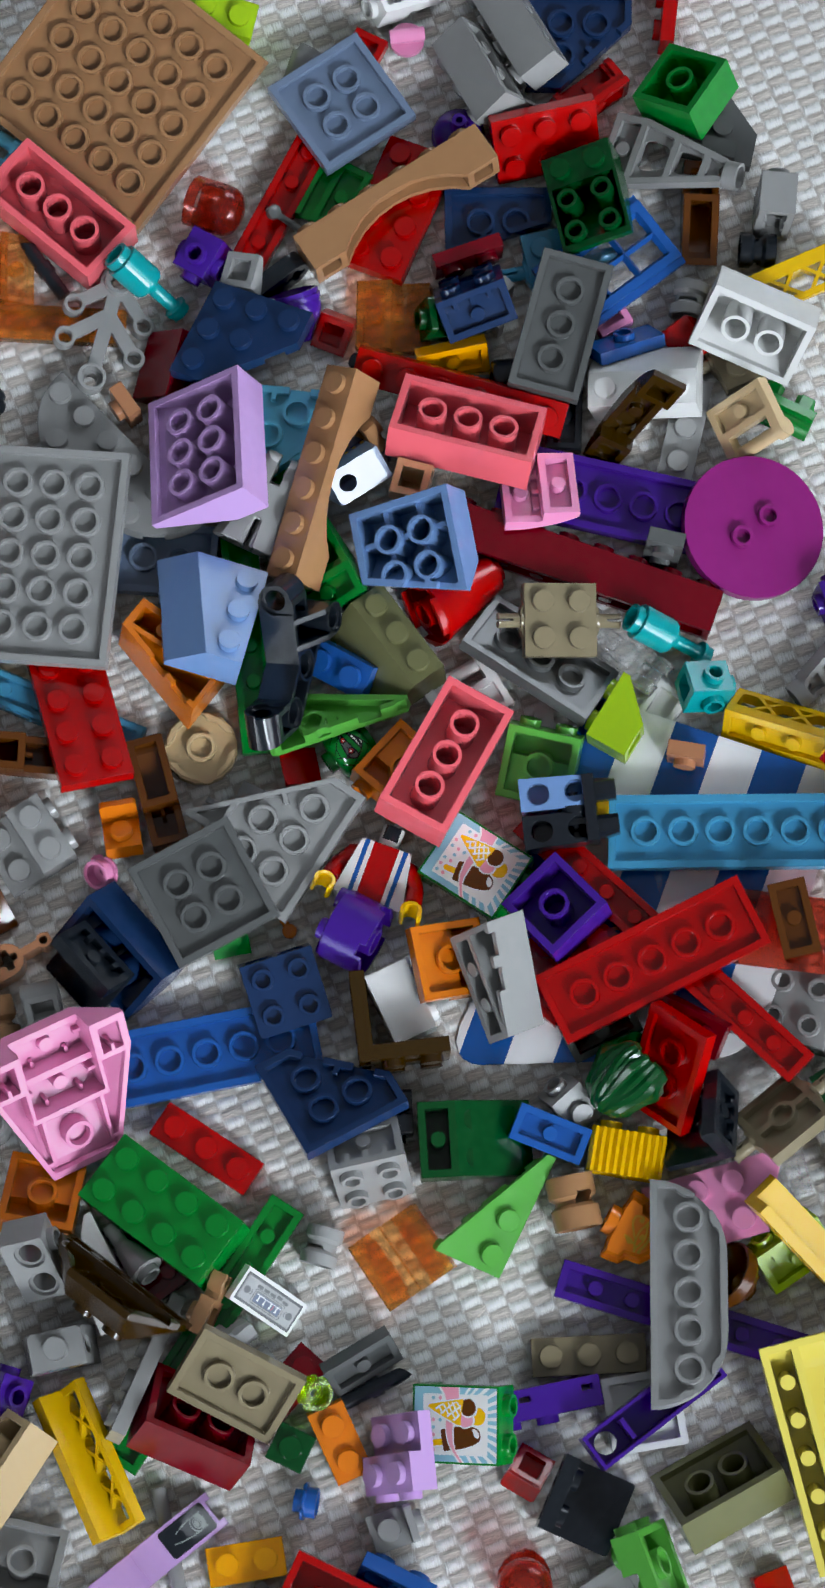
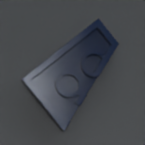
M474 187L471 190H444L445 250L498 232L502 241H506L550 227L552 223V205L547 187Z

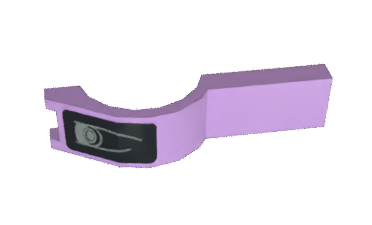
M203 1493L87 1588H150L188 1555L224 1528L228 1521L225 1517L221 1520L217 1519L205 1503L210 1498L206 1493Z

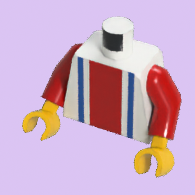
M384 825L378 842L362 838L359 844H349L332 857L323 870L315 873L309 887L313 890L316 885L324 886L326 891L323 897L325 898L330 897L333 887L334 896L337 895L342 887L349 890L353 889L393 909V917L398 918V924L402 925L403 919L406 917L414 918L416 920L415 926H420L424 888L421 876L417 872L419 868L411 863V854L399 850L405 831L392 825Z

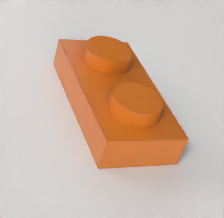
M341 1397L306 1413L338 1486L362 1476L364 1470L362 1458L368 1456Z

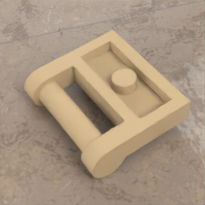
M766 377L756 378L706 412L727 459L754 456L776 440H784L794 433L793 424L784 416ZM767 419L770 425L769 429L743 446L739 444L737 440L739 436Z

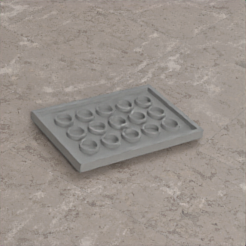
M0 445V663L108 671L132 465L130 453Z

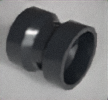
M740 232L737 254L738 268H750L753 263L760 265L762 269L775 265L777 234L766 233L762 237L755 239V236L750 232Z

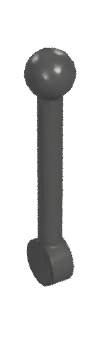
M273 204L267 207L266 215L269 219H278L296 232L301 228L296 222L282 214L281 208L278 205Z

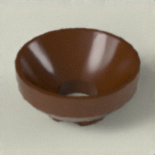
M740 1242L727 1244L728 1309L739 1305L743 1301H749L757 1291L756 1285L760 1278L758 1260L755 1253L748 1246Z

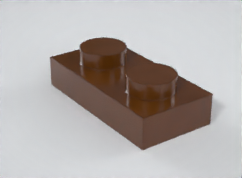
M804 876L767 885L784 959L787 960L821 952L822 948Z

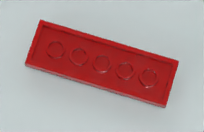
M735 875L559 963L535 977L567 1044L570 1045L650 1005L651 1002L658 1001L771 944V940L738 876Z

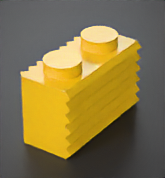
M600 1120V1125H592L591 1130L593 1131L588 1142L584 1172L592 1171V1174L650 1183V1179L661 1180L668 1137L659 1136L660 1129L638 1126L637 1132L623 1130V1123L612 1120Z

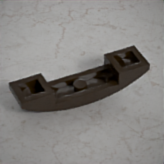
M656 369L645 372L621 394L609 409L588 441L583 455L620 464L632 451L633 441L662 408L668 410L685 392L687 385Z

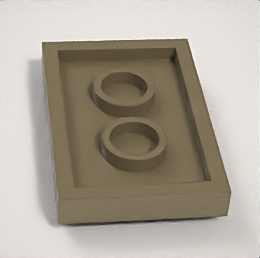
M204 1323L167 1384L166 1392L268 1445L306 1384L307 1376L219 1329Z

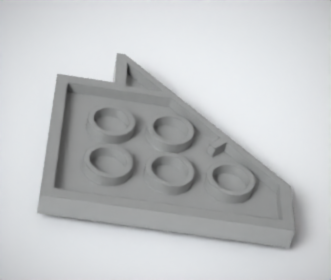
M333 777L189 808L185 814L204 827L228 816L281 915L277 919L286 924L310 887L315 873L322 869L367 798Z

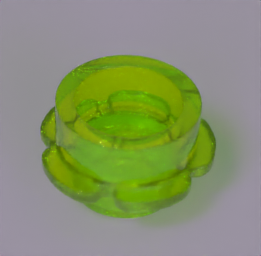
M311 1374L307 1376V1382L296 1399L298 1403L302 1404L303 1410L307 1412L322 1411L331 1404L333 1389L324 1376L317 1377V1375ZM315 1389L314 1395L311 1396V1391Z

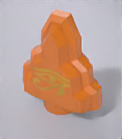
M634 1189L623 1207L616 1204L611 1206L599 1230L607 1235L599 1257L616 1264L627 1260L639 1265L650 1260L649 1198Z

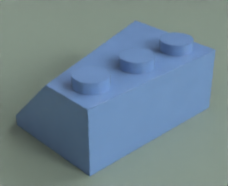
M445 483L348 514L362 585L471 590L479 560L465 490Z
M199 551L157 560L156 569L159 579L158 595L159 604L161 605L164 665L236 685L258 611L259 594L265 587L269 572Z

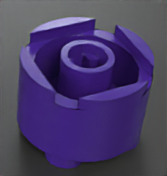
M342 887L335 897L333 903L335 909L330 918L323 917L318 924L315 937L320 940L315 952L318 953L319 957L349 972L358 970L366 972L374 962L386 939L382 937V927L385 925L390 928L394 912L393 909L353 889L349 890Z

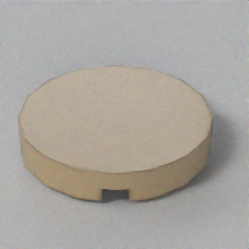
M202 712L188 730L180 720L170 728L165 739V750L170 769L180 780L192 785H211L222 780L233 769L238 757V742L232 727L222 717L209 712Z

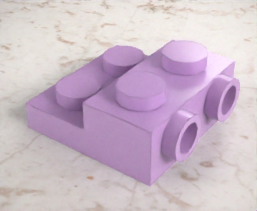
M430 1410L372 1417L371 1439L374 1445L375 1456L362 1458L366 1497L376 1496V1504L398 1502L399 1500L422 1499V1491L438 1489Z

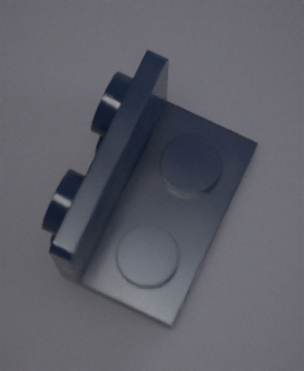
M488 262L478 265L471 270L472 274L460 279L458 275L444 278L438 282L439 287L433 289L435 305L450 344L518 319L500 264L492 266V263Z
M309 943L237 965L262 1039L332 1017L330 1004L312 947Z

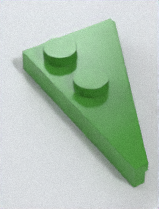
M308 694L301 725L279 747L270 750L272 756H280L409 712L410 701L407 695Z
M545 1152L542 1157L534 1159L524 1167L525 1172L508 1186L506 1184L501 1186L481 1203L478 1210L466 1215L460 1220L461 1225L444 1239H437L432 1247L438 1252L500 1278L556 1157Z

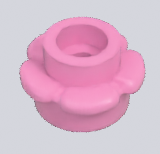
M97 854L85 865L84 877L90 887L99 890L113 881L117 883L118 868L111 858Z

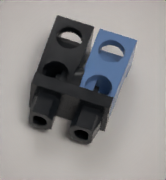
M585 773L581 775L518 779L520 807L523 815L524 845L528 855L542 854L545 851L601 845V839L621 834L618 813L598 815L597 802L617 800L614 778H594L593 773Z

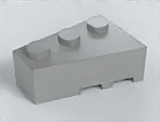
M460 16L432 44V47L439 57L437 59L438 65L453 81L452 89L468 106L467 114L470 119L479 126L484 124L489 127V115L538 105L530 101L523 92L527 87L526 83L523 82L520 85L509 74L504 66L508 60L504 59L497 52L492 44L493 40L483 27Z

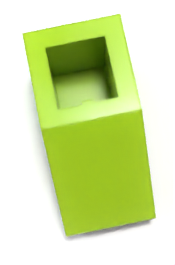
M623 672L618 681L613 679L603 695L606 702L600 711L594 710L591 713L584 729L587 730V743L626 764L644 735V727L631 676Z

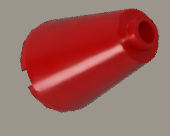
M482 558L478 561L470 591L407 588V590L401 592L402 602L414 627L417 629L422 626L428 633L423 638L435 647L443 646L503 589L505 573L496 561L492 562L488 558Z

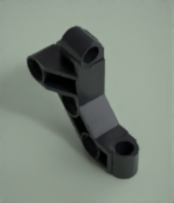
M288 572L280 574L264 587L258 599L266 665L258 698L244 710L248 745L250 749L255 751H267L279 747L299 728L304 715L320 643L330 640L337 634L342 624V609L339 602L307 599L302 581L296 575Z

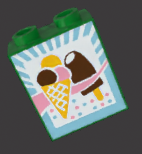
M459 811L440 847H433L417 872L424 883L431 887L434 884L484 916L487 922L508 915L501 903L534 872L532 870L534 860L527 853Z
M443 1382L413 1384V1411L430 1410L435 1463L502 1466L513 1463V1457L516 1455L518 1446L517 1437L513 1433V1418L516 1416L518 1401L514 1394L513 1385L443 1384Z

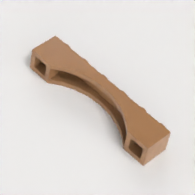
M475 123L466 129L459 128L449 136L447 141L437 147L432 146L420 153L418 159L406 166L396 167L389 173L387 178L376 185H367L352 200L333 206L323 218L316 222L304 224L297 231V234L293 236L296 250L320 284L350 265L354 251L365 232L380 216L393 206L413 196L430 191L446 189L471 190L500 172L498 155Z
M327 364L266 571L269 572L268 576L274 579L282 573H292L299 577L304 589L319 592L329 559L327 512L336 470L350 440L370 418L380 382L357 368Z

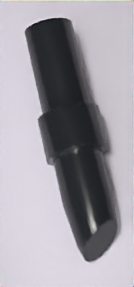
M20 243L28 260L34 266V271L41 280L45 281L56 298L60 301L69 295L70 291L56 274V269L48 259H45L36 245L33 243Z
M397 1368L380 1377L376 1376L366 1381V1384L341 1396V1399L346 1409L349 1410L371 1398L375 1399L385 1394V1391L399 1385L412 1374L405 1369Z

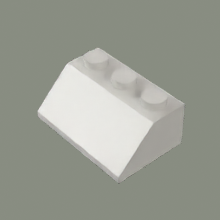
M722 265L707 295L688 344L787 387L817 329L821 308Z
M695 346L660 348L605 366L593 360L588 372L587 407L594 420L602 421L621 394L637 378L653 369L687 385L685 392L668 410L662 408L653 419L702 417L703 350Z

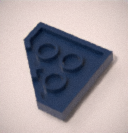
M529 0L569 65L536 91L526 83L525 93L556 94L558 92L560 94L631 30L632 0Z
M215 281L169 369L171 376L194 384L235 365H238L244 371H248L266 364L265 359L285 352L288 355L301 349L315 321L312 312Z
M286 1049L255 1065L259 1078L308 1161L410 1108L406 1096L390 1071L375 1068V1071L354 1067V1063L328 1057H324L322 1060L304 1056L302 1051Z

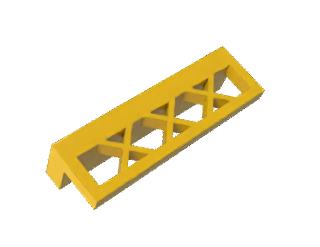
M825 244L748 277L805 301L825 292V282L816 286L818 279L825 281V274L821 272L823 266H825ZM804 274L814 277L808 290L800 291L789 286L791 280Z
M743 688L737 690L725 708L721 737L825 770V763L819 759L825 751V728L820 729L813 726L821 725L825 727L824 712ZM742 702H743V703H747V704L754 705V706H757V707H755V708H750V707L743 706V705H741V704H742ZM784 714L787 716H791L792 718H783L777 715Z
M770 1174L744 1202L825 1286V1229Z
M84 1376L74 1379L63 1389L39 1397L32 1402L44 1432L58 1441L53 1449V1454L92 1545L94 1546L122 1535L144 1521L145 1517L114 1445L111 1441L105 1439L108 1431ZM73 1393H76L77 1398L80 1402V1409L77 1405ZM91 1431L96 1439V1444H94L91 1437ZM106 1466L111 1474V1480L106 1472ZM122 1502L128 1513L129 1519L126 1518L125 1513L121 1507Z

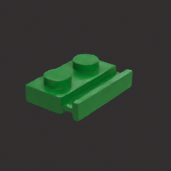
M350 163L329 176L319 167L295 211V218L303 219L307 222L318 221L326 216L333 206L339 203H347L355 198L364 187L370 184L373 174Z

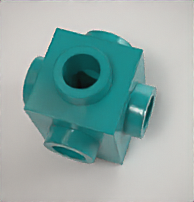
M702 659L698 661H685L674 682L683 713L705 712L707 714L724 712L736 691V681L734 676L730 675L726 660L710 661Z

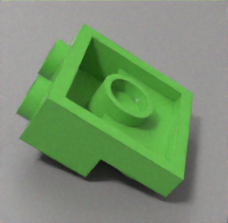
M521 715L519 721L512 720L508 727L495 795L520 801L518 779L576 775L585 735L577 734L578 727L569 724L556 723L555 729L541 726L542 719L533 716Z
M645 1516L613 1530L616 1537L610 1540L612 1545L611 1557L615 1566L621 1570L623 1578L638 1574L640 1579L638 1582L639 1588H689L664 1518L651 1522L649 1516Z

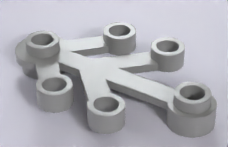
M109 268L103 272L100 284L79 294L71 293L67 295L62 305V310L66 316L77 318L83 313L85 306L106 298L103 310L70 326L63 325L58 327L53 336V343L58 349L68 350L73 346L75 340L97 330L88 363L79 369L75 380L77 388L87 395L99 393L106 382V372L102 365L111 335L123 354L122 366L126 371L131 373L138 372L145 362L144 353L136 348L117 315L120 303L133 321L131 333L136 339L147 340L154 330L153 321L145 316L134 295L125 287L116 289L112 286L111 282L116 279L109 274ZM68 302H77L80 306V309H70V307L68 306ZM137 324H145L149 331L145 333L140 332L137 329ZM65 333L69 335L71 341L67 343L62 342L58 335ZM127 357H137L139 359V364H130ZM84 378H93L96 382V385H86L84 383Z

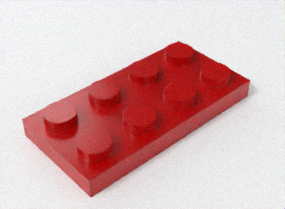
M390 136L370 184L376 185L387 178L389 173L396 167L406 166L418 159L420 153L427 149V147ZM444 190L430 191L413 196L393 206L380 216L365 232L354 251L350 265L347 267L403 286L444 194Z
M26 665L60 792L64 793L134 779V769L106 670Z

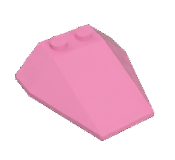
M68 1007L0 1039V1115L54 1181L108 1156L123 1136L131 1040L123 1011L120 1008Z

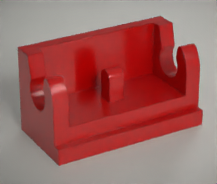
M608 57L602 61L603 63L596 70L561 94L557 92L548 102L592 93L595 98L596 113L599 115L627 95L630 79Z

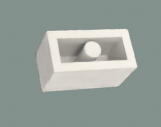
M405 958L365 976L368 993L392 1042L416 1040L436 1031L437 1025L435 1021L440 1019L439 1013L433 1002L420 1004L413 967L408 966Z

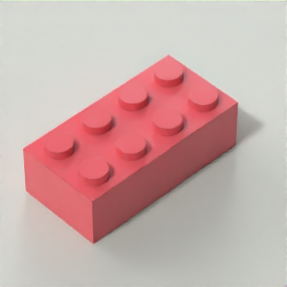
M26 138L0 166V218L27 241L35 244L44 255L87 290L100 283L101 276L107 269L105 260L117 245L124 243L129 247L134 246L138 242L136 227L132 222L29 138Z
M406 373L388 426L385 455L395 458L402 457L434 465L435 468L527 490L543 434L547 408Z
M449 675L382 791L374 812L431 844L440 847L515 711Z

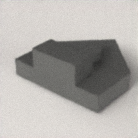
M731 98L702 141L688 136L685 137L731 161L744 163L745 171L749 172L757 134ZM683 153L681 156L684 159L702 161L701 158L688 153Z

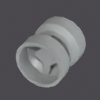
M678 278L675 280L673 294L676 298L675 302L671 303L669 317L674 321L679 320L685 315L698 319L703 302L709 293L710 286L708 283L695 278Z
M309 1223L306 1231L308 1242L306 1247L301 1249L299 1261L335 1270L338 1260L335 1254L336 1249L342 1244L345 1232Z

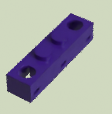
M720 1368L713 1381L699 1395L681 1405L662 1410H651L650 1383L578 1440L600 1470L606 1471L727 1377V1374ZM603 1431L610 1432L616 1439V1448L608 1455L600 1454L594 1447L595 1437Z
M593 1374L514 1391L518 1401L516 1416L513 1418V1431L522 1430L521 1422L536 1419L537 1426L560 1422L558 1414L604 1405L599 1375ZM590 1384L591 1389L582 1391V1385ZM519 1398H529V1402L520 1404Z

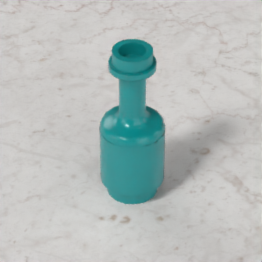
M121 243L109 253L105 260V266L109 268V274L129 292L138 298L149 294L166 309L165 316L175 322H178L186 315L189 305L185 302V299L183 297L176 299L158 283L160 271L133 246L128 247Z
M647 604L632 605L623 618L622 628L627 631L630 638L659 653H665L673 647L690 656V661L702 659L711 661L714 650L708 643L702 641L696 644L679 635L680 626L675 619Z

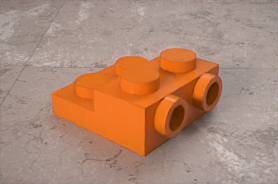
M400 718L352 769L350 780L354 783L351 787L365 796L366 800L371 797L377 802L414 738L416 731Z
M479 917L415 926L405 930L420 1004L471 997L450 938L479 926Z
M13 1151L0 1201V1232L3 1222L46 1212L52 1226H56L60 1234H75L81 1200L78 1194L84 1187L87 1166L54 1181L33 1154Z

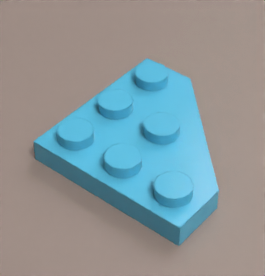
M262 384L266 453L272 449L283 455L278 473L275 476L288 468L292 460L297 461L300 459L320 390L311 389V392L290 390V387Z

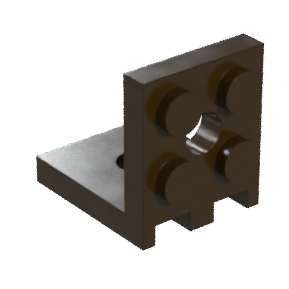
M364 970L349 972V988L359 1068L367 1070L377 1068L395 1074L405 1072L407 1065L420 1064V1069L422 1070L443 1067L442 1062L449 1060L451 1052L449 1036L373 1045Z

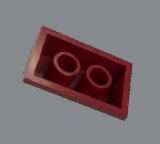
M158 1362L131 1422L126 1447L230 1491L251 1465L255 1438L167 1393V1384L176 1369Z

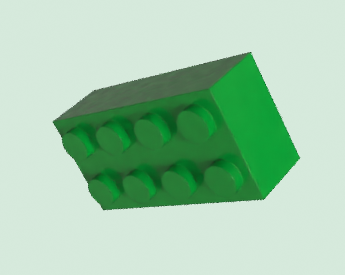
M126 1134L122 1136L78 1194L86 1204L114 1223L150 1252L161 1258L162 1261L203 1292L207 1289V1283L213 1270L221 1271L251 1231L242 1220Z

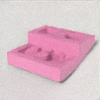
M573 452L537 453L527 490L499 484L504 531L545 527L580 517Z

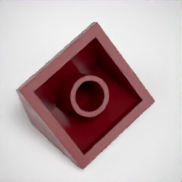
M179 328L152 332L147 341L144 352L145 362L139 371L132 397L135 402L149 404L191 385V383L172 377L169 371L189 331Z

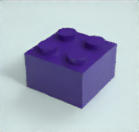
M556 852L547 858L501 903L507 914L523 909L528 936L557 964L565 961L613 914L608 903Z

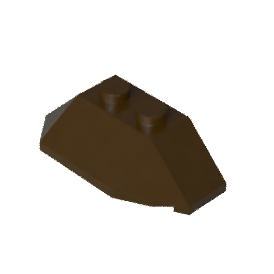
M61 1233L58 1238L64 1292L74 1300L72 1307L77 1312L89 1319L94 1316L104 1324L101 1329L108 1336L120 1342L122 1338L124 1340H139L187 1332L191 1328V1323L75 1234Z

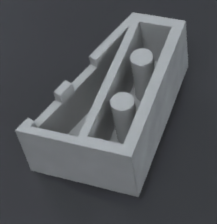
M523 909L486 922L450 938L489 1044L544 1024Z

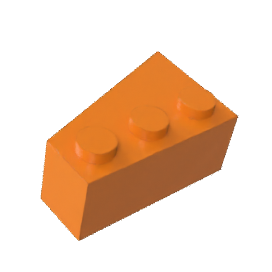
M143 598L122 623L118 644L188 730L225 682L164 665L161 609Z

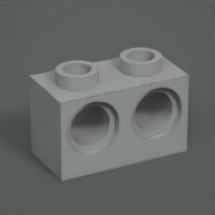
M785 168L762 170L754 196L751 233L755 238L762 237L767 233L777 234V240H787L796 214L799 173H790Z
M46 1212L3 1222L0 1233V1254L26 1304L66 1295L58 1246V1238L61 1234L56 1226H52Z

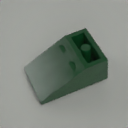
M608 137L541 161L563 252L573 255L634 233L627 183L621 160Z
M529 1100L417 1102L416 1114L421 1183L519 1177L525 1172L524 1167L533 1161L532 1147L508 1138V1134L521 1102L529 1104Z

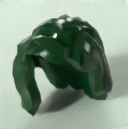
M631 1032L602 1044L586 1077L585 1083L590 1103L596 1110L608 1117H630L635 1111L658 1102L664 1093L663 1086L668 1080L666 1072L656 1062L650 1061V1057L647 1054L641 1052L642 1032Z

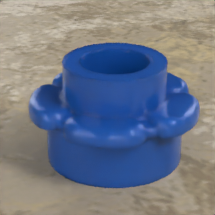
M309 1482L304 1484L303 1489L296 1488L292 1511L299 1513V1520L303 1521L305 1518L316 1519L320 1502V1488L310 1487Z

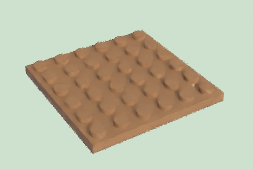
M47 0L0 63V124L22 142L29 138L132 222L136 227L137 234H139L269 62L191 0Z

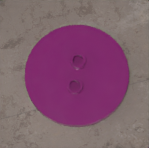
M742 456L728 459L715 465L696 481L684 502L681 515V533L686 534L684 543L686 554L695 570L703 579L710 581L717 589L724 591V594L742 600L762 601L787 593L809 575L821 552L823 521L813 493L796 473L786 466L767 458Z

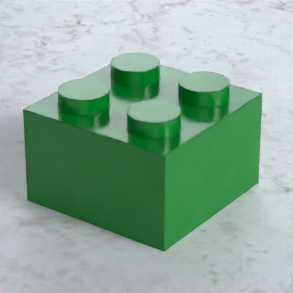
M669 43L632 97L643 118L651 119L681 135L702 141L739 86L727 59Z

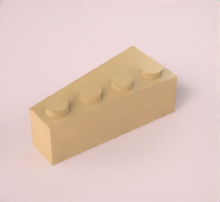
M7 1409L0 1416V1530L58 1443L50 1435L10 1409Z

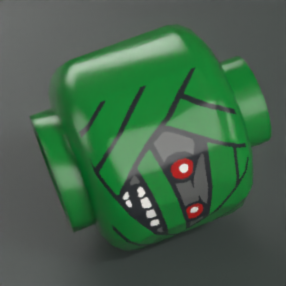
M362 727L322 741L325 753L321 755V758L333 774L339 770L343 775L350 777L352 769L376 745V742L368 730Z

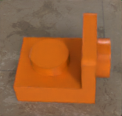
M131 797L99 803L106 856L111 859L144 854L135 798Z

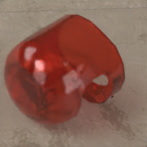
M199 175L193 179L185 195L181 221L183 225L190 227L195 225L215 235L228 236L233 234L240 226L244 217L246 205L244 195L234 186ZM201 189L200 198L197 207H195L194 204L196 201V197Z
M524 1548V1550L511 1553L503 1560L498 1569L497 1588H553L550 1568L544 1557L535 1550Z

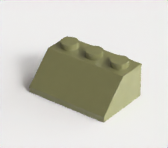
M375 586L351 602L343 612L340 630L330 641L378 667L369 694L407 695L410 704L413 705L425 697L431 690L437 689L446 682L443 663L384 586ZM394 717L385 719V721L388 722L389 720H391V719L394 718Z
M750 1421L650 1476L675 1525L694 1555L795 1499L784 1469Z

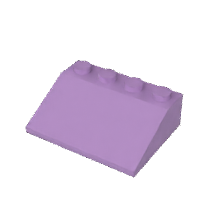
M235 365L148 404L153 527L158 529L238 520L268 507L262 384L241 367Z

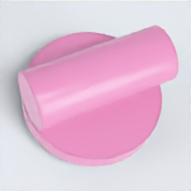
M401 23L394 27L393 30H389L390 47L398 56L405 58L413 57L423 49L425 40L424 26L418 27L412 23Z

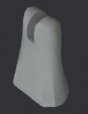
M272 449L266 453L268 507L238 520L218 522L212 531L221 539L270 561L298 466V462L292 460L282 476L281 484L273 482L272 480L275 474L278 473L283 455Z

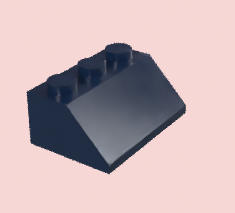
M115 881L88 895L52 939L54 940L58 934L86 920L135 975L110 1004L111 1007L120 1008L123 1011L125 1021L130 1020L169 986L183 970L178 967L161 932Z

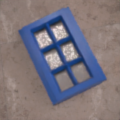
M634 195L629 198L634 233L573 254L614 266L598 327L686 263L676 246ZM561 247L557 251L563 252V248ZM540 263L531 269V272L534 274L535 278L537 276Z

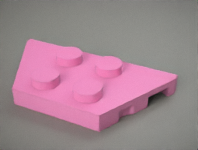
M760 1153L746 1157L740 1164L733 1161L668 1181L695 1193V1196L714 1212L722 1226L726 1244L770 1232V1228L744 1202L770 1174L778 1180L780 1166L777 1167L766 1154ZM650 1186L642 1188V1194L650 1199Z

